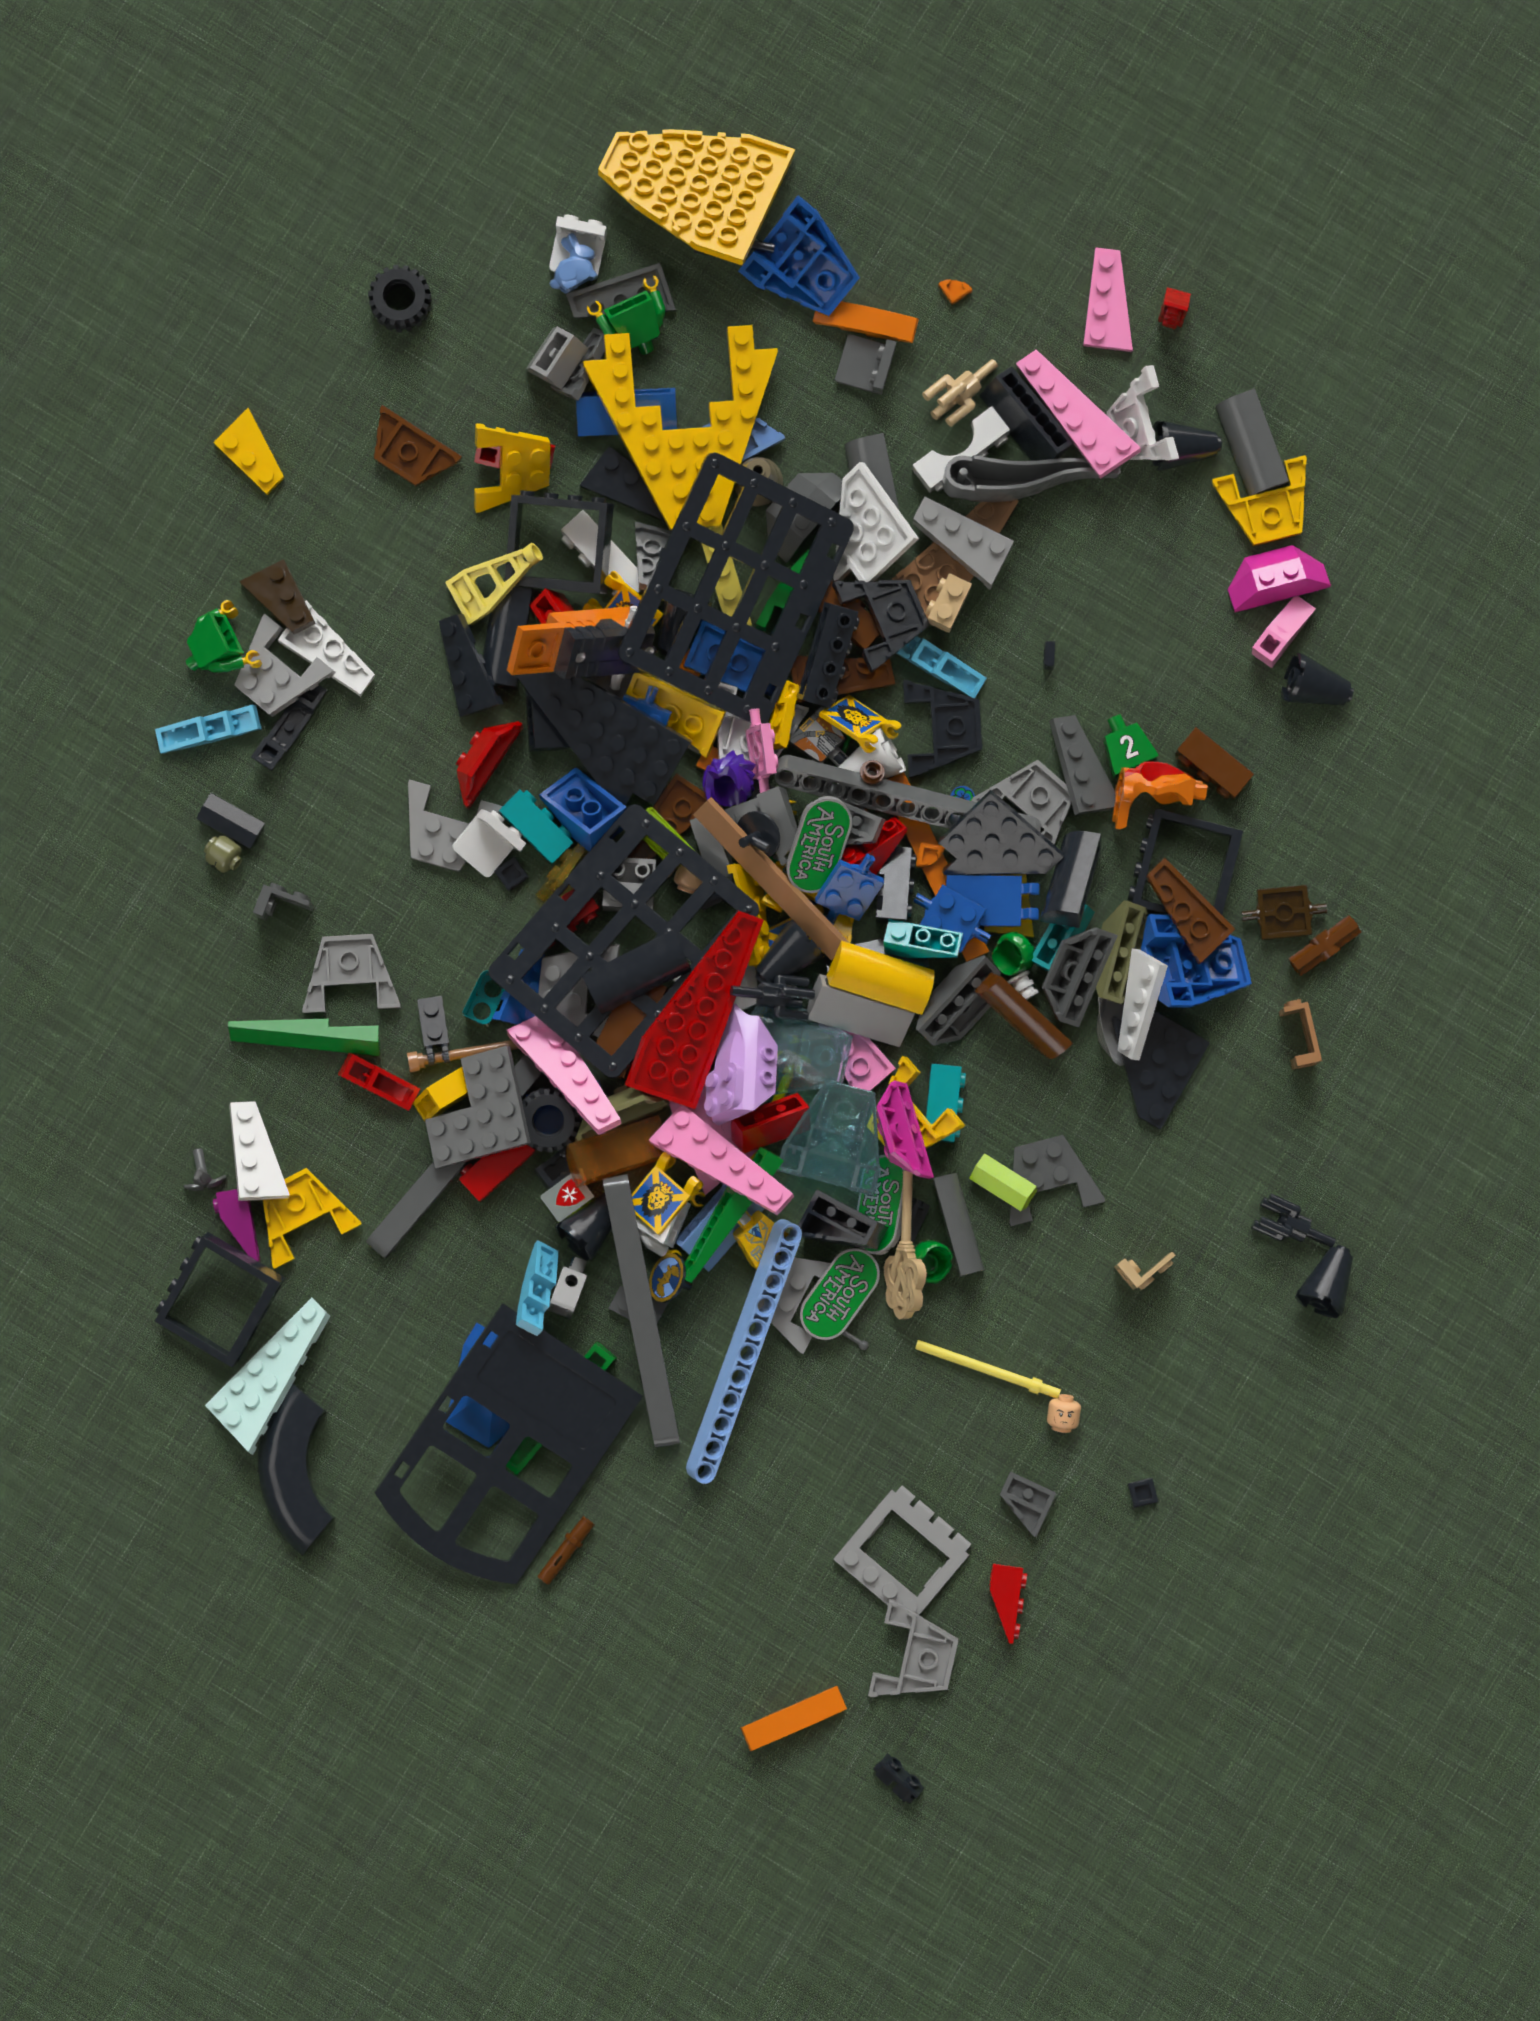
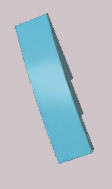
M918 636L897 652L898 655L971 698L976 697L987 679L950 653L942 651L929 641Z
M249 705L232 711L226 710L205 717L199 716L157 728L155 732L160 753L163 754L261 730V724L256 705Z
M538 1240L534 1244L526 1269L516 1319L518 1327L536 1336L543 1330L544 1312L550 1306V1292L556 1285L558 1251Z

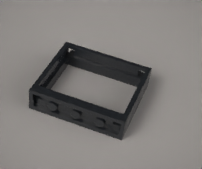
M520 490V495H512L507 554L519 550L523 503L599 510L593 582L524 575L515 586L606 594L607 585L604 583V580L608 576L614 504L606 503V498L592 497L591 501H582L583 496L568 495L567 499H559L558 493L544 492V497L535 496V491ZM510 562L506 563L505 581L515 573Z
M1155 809L1154 815L1149 814L1145 828L1150 830L1148 838H1143L1139 852L1144 854L1142 862L1136 863L1133 876L1138 878L1135 887L1130 886L1127 900L1146 907L1147 912L1157 915H1168L1163 905L1141 900L1162 819L1230 837L1213 907L1222 915L1243 831Z
M207 1232L202 1237L198 1236L191 1247L194 1252L190 1258L186 1257L179 1268L182 1271L178 1279L174 1278L169 1285L167 1291L170 1294L167 1300L163 1299L155 1311L158 1313L155 1322L230 1367H234L239 1362L286 1278L210 1232ZM206 1247L268 1284L230 1352L169 1316L171 1309Z

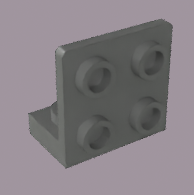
M849 334L835 381L882 395L896 349V342L887 339L886 344Z
M271 883L270 886L263 884L253 913L257 918L267 921L268 916L273 917L277 907L275 898L313 911L314 905L310 902L309 896L294 891V894L291 895L287 893L285 887Z

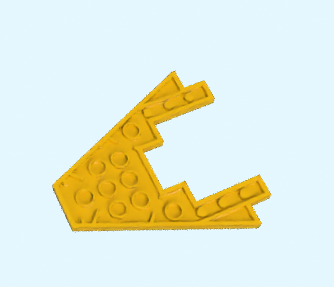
M752 325L727 327L733 401L709 402L710 427L662 430L660 406H635L629 333L604 335L605 359L583 361V367L670 530L675 525L707 454L716 452L739 464L742 462L778 353L777 348L754 350ZM718 474L697 520L698 524L706 528L720 527L735 482Z

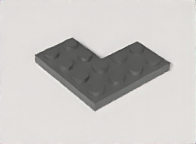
M506 1045L461 1058L471 1107L425 1120L436 1169L531 1144L510 1046Z

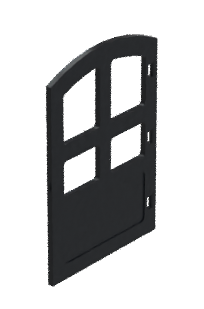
M502 1303L374 1493L397 1525L433 1556L474 1576L497 1582L517 1584L643 1395L548 1332L542 1330L536 1336L516 1325L517 1312ZM493 1331L498 1336L489 1348L483 1343L490 1332ZM449 1396L454 1401L445 1413L439 1408L446 1397ZM463 1396L470 1397L509 1423L508 1430L489 1456H484L443 1428V1425ZM525 1437L533 1438L571 1463L570 1470L550 1497L542 1494L506 1470V1464ZM430 1446L441 1450L476 1474L474 1480L440 1530H434L409 1505L400 1492L401 1487ZM404 1461L409 1465V1468L403 1477L400 1478L394 1474ZM494 1486L538 1515L508 1560L471 1551L457 1545L455 1542L490 1488Z

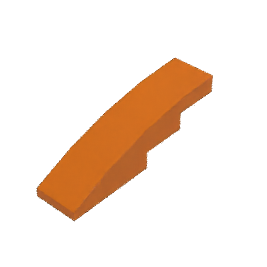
M843 301L839 303L830 316L815 311L813 318L815 324L839 327L844 331L864 333L868 337L913 343L919 320L915 317Z
M834 1686L741 1727V1731L749 1750L753 1751L840 1713L847 1708L838 1686Z

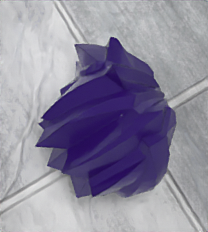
M734 750L721 759L713 758L711 765L707 766L703 777V790L706 799L708 800L712 797L718 805L729 807L746 802L755 790L753 787V777L755 774L752 771L756 764L744 759L743 754L736 755Z

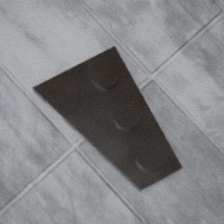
M284 559L239 581L293 635L316 624Z

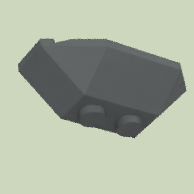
M798 473L787 488L834 511L841 501L842 480L834 473ZM774 502L766 510L768 536L782 507ZM796 514L778 556L788 563L820 525Z
M1095 927L1061 941L1042 986L1057 1020L1076 1027L1080 1026L1118 935Z
M984 955L956 966L931 993L923 1014H919L916 1030L933 1046L939 1045V1043L961 1040L991 1007L975 990L990 973L1000 976L1001 972Z

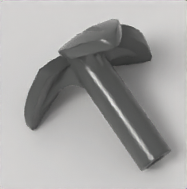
M203 1149L193 1150L196 1172L193 1178L194 1184H184V1188L192 1191H203L204 1187L211 1189L221 1184L226 1179V1175L212 1179L207 1173Z

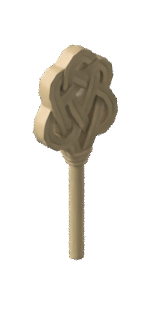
M903 1170L901 1241L897 1245L895 1256H889L884 1264V1277L887 1285L886 1302L893 1309L895 1316L899 1320L912 1318L915 1311L921 1309L923 1304L922 1290L927 1274L922 1260L916 1258L914 1245L911 1241L913 1174L907 1170Z

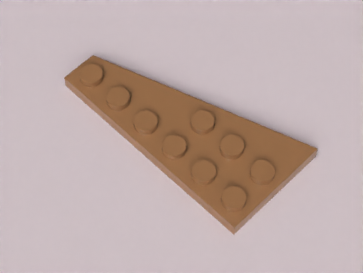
M1019 501L981 502L965 517L1000 534ZM933 543L891 580H911L925 613L930 601L936 602L939 596V592L936 589L941 578L947 579L950 573L970 583L974 576L956 559L954 560L943 548Z

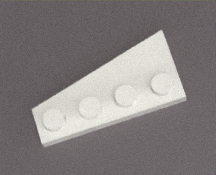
M306 600L305 603L316 624L294 635L286 628L278 639V643L310 664L318 657L336 672L332 676L333 679L361 697L374 679L375 674L344 643L343 639L329 627L327 622L317 614Z
M1132 949L1118 1043V1052L1132 1060H1140L1168 967L1139 949Z
M256 1102L230 1103L238 1201L289 1198L290 1194Z

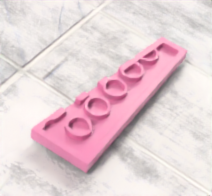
M1037 350L1016 363L1019 371L1100 479L1141 452L1137 443Z
M536 1016L507 1029L508 1037L525 1056L528 1055L536 1068L543 1072L549 1078L550 1083L563 1093L565 1099L572 1107L577 1109V1112L598 1135L621 1125L620 1117L580 1054Z
M680 1105L649 1139L653 1146L674 1158L686 1162L690 1167L702 1171L715 1181L725 1184L731 1190L746 1196L749 1200L776 1215L794 1198L792 1192L684 1105Z

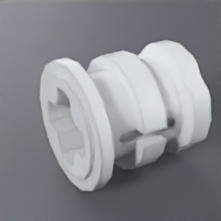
M1029 970L1007 981L1026 1000L1039 993L1038 989L1033 987V980L1028 978Z

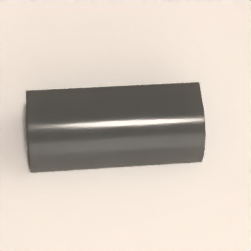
M1255 389L1240 393L1215 406L1248 496L1286 486L1289 480Z
M884 433L847 442L844 447L849 472L859 462L865 463L899 510Z
M957 1173L934 1178V1188L959 1277L984 1271Z

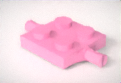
M760 709L749 710L751 725L749 729L745 730L749 761L756 764L752 771L755 774L753 779L759 781L760 793L770 790L768 778L770 775L777 773L778 757L774 754L773 749L775 733L771 729L770 723H761Z

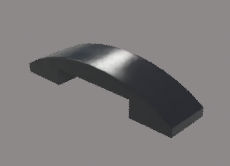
M319 685L313 690L309 689L300 695L298 700L286 708L251 758L270 771H273L312 718L327 693V689Z

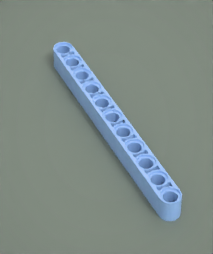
M785 1219L775 1222L771 1229L686 1465L688 1475L702 1484L710 1483L716 1476L802 1237L800 1227ZM790 1227L789 1235L784 1238V1231ZM781 1251V1258L775 1262L776 1254ZM770 1275H773L772 1282L769 1285H767L766 1281ZM764 1299V1305L758 1309L759 1301ZM756 1323L754 1331L749 1333V1327ZM747 1346L746 1354L741 1356V1350ZM738 1370L737 1378L732 1380L733 1373ZM727 1394H730L729 1401L724 1404L723 1400ZM721 1418L720 1425L715 1427L716 1420ZM713 1441L712 1448L706 1451L708 1443ZM704 1465V1471L698 1475V1469Z

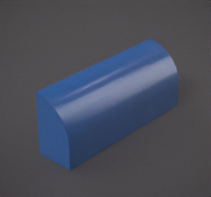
M675 388L634 390L636 407L660 406L662 430L677 429ZM583 392L579 401L576 400L578 436L619 435L597 392Z

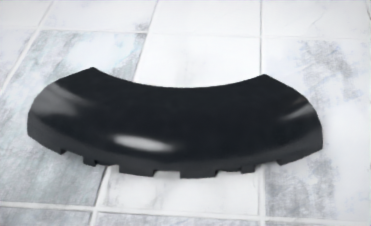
M293 1383L278 1411L273 1413L267 1423L268 1429L265 1434L260 1436L258 1472L262 1494L271 1518L288 1543L303 1557L335 1517L323 1505L314 1490L309 1470L308 1454L310 1442L315 1428L326 1410Z

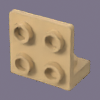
M1173 1252L1167 1254L1142 1276L1138 1274L1141 1270L1132 1259L1127 1261L1124 1258L1114 1268L1133 1290L1138 1287L1142 1290L1155 1280L1152 1277L1155 1272L1158 1271L1161 1274L1174 1264L1171 1259L1175 1254Z

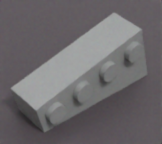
M924 497L913 518L914 526L943 548L954 560L956 559L968 572L977 577L991 590L1013 546V540L927 497Z

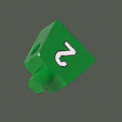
M1121 714L1107 720L1113 733L1106 735L1103 740L1113 778L1119 776L1123 767L1136 768L1143 762L1154 761L1158 758L1157 751L1137 722L1126 726Z

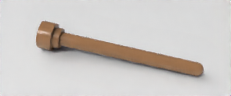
M512 1040L450 1050L448 1052L451 1061L506 1045L510 1046L511 1050L519 1048ZM417 1051L407 1053L410 1073L420 1071V1068H425L424 1065L429 1064L427 1055L417 1054ZM442 1052L434 1053V1063L444 1062Z

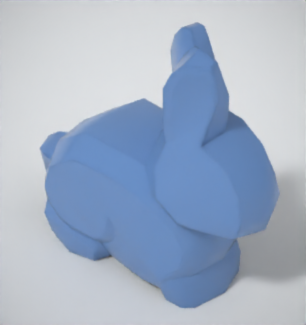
M574 233L568 234L567 237L561 240L562 246L570 253V257L559 263L555 270L554 279L549 283L553 289H560L565 294L575 290L588 280L593 281L598 277L590 261L595 257V251L587 245L579 244Z

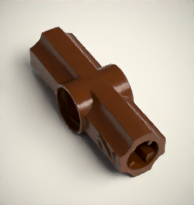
M1349 915L1336 923L1331 929L1321 932L1309 941L1307 946L1288 960L1293 969L1302 976L1321 961L1325 962L1339 952L1342 946L1362 932L1355 920Z

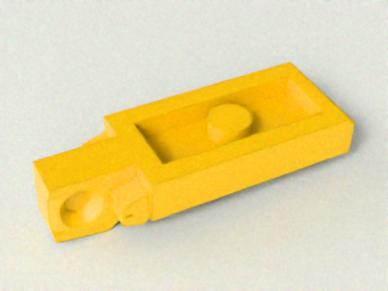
M790 681L785 682L770 715L769 723L775 733L774 750L787 748L790 740V729L795 716L794 709L799 685Z

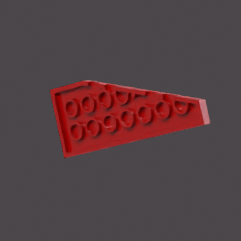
M741 911L736 913L642 1036L625 1083L626 1086L696 1109L706 1077L709 1074L736 996L730 995V987L732 985H741L761 930L763 919Z

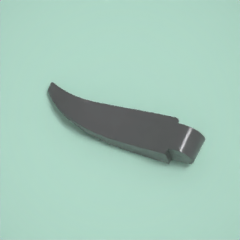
M973 455L972 457L956 456L952 458L945 467L942 485L945 493L952 498L966 499L974 502H1005L1029 497L1065 482L1099 478V476L1085 458L1008 461ZM1120 466L1103 478H1117L1121 472Z

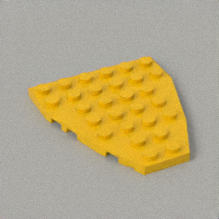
M673 129L662 130V134L648 135L647 131H637L636 133L616 132L598 168V175L635 209L693 249L743 266L795 156V149L750 134H741V138L726 137V133L718 132V136H704L702 131Z

